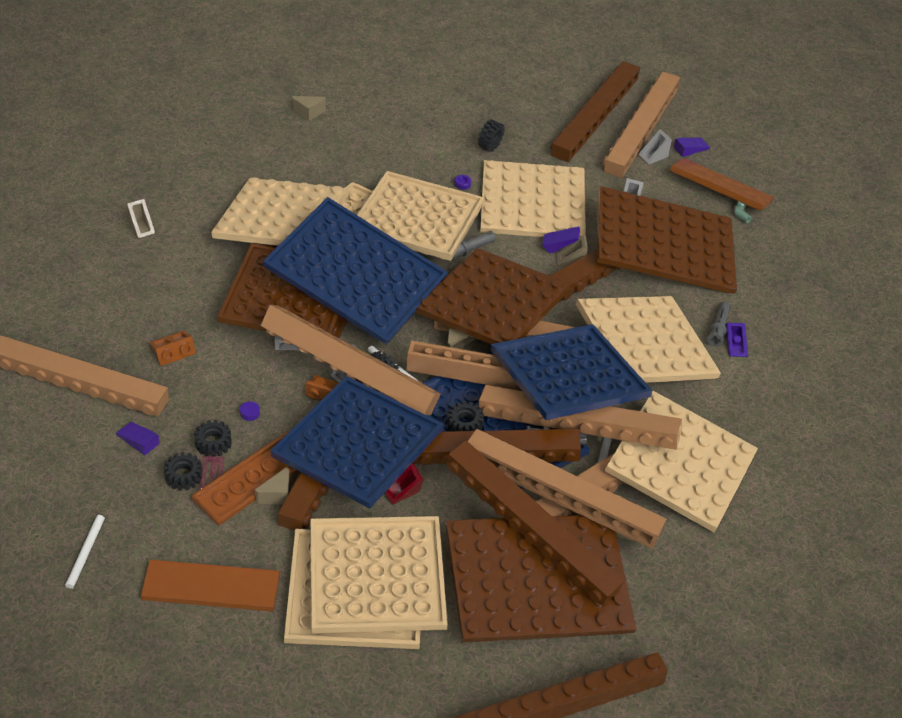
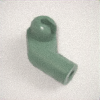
M738 201L737 205L734 206V215L745 223H749L752 216L745 212L746 204Z

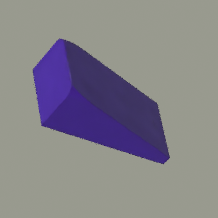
M677 138L674 143L675 150L682 157L710 149V146L702 138Z
M580 227L545 234L543 247L549 253H554L578 241Z
M726 323L727 331L725 337L729 357H748L745 323Z
M133 422L128 423L116 433L117 436L143 455H146L160 444L159 435Z

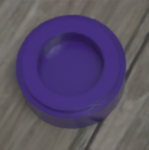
M458 175L454 179V186L460 190H466L471 186V178L466 175Z
M255 402L243 403L240 407L241 418L246 421L256 420L260 416L259 405Z

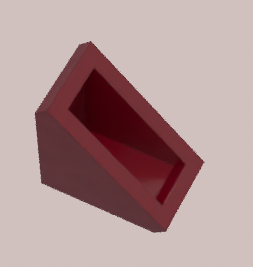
M412 463L385 494L392 505L419 493L424 479Z

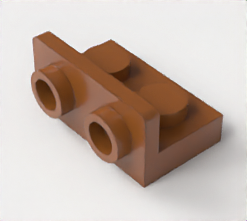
M185 330L149 342L150 349L157 355L161 366L196 354L193 338Z
M314 375L311 381H306L305 395L312 399L322 400L339 382Z

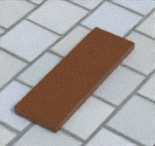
M685 158L673 164L670 169L675 174L760 211L770 205L774 199L771 195Z
M289 431L193 494L192 500L219 526L255 501V489L287 467L289 475L292 476L298 470L275 459L270 453V450Z
M149 560L141 600L274 612L280 571Z

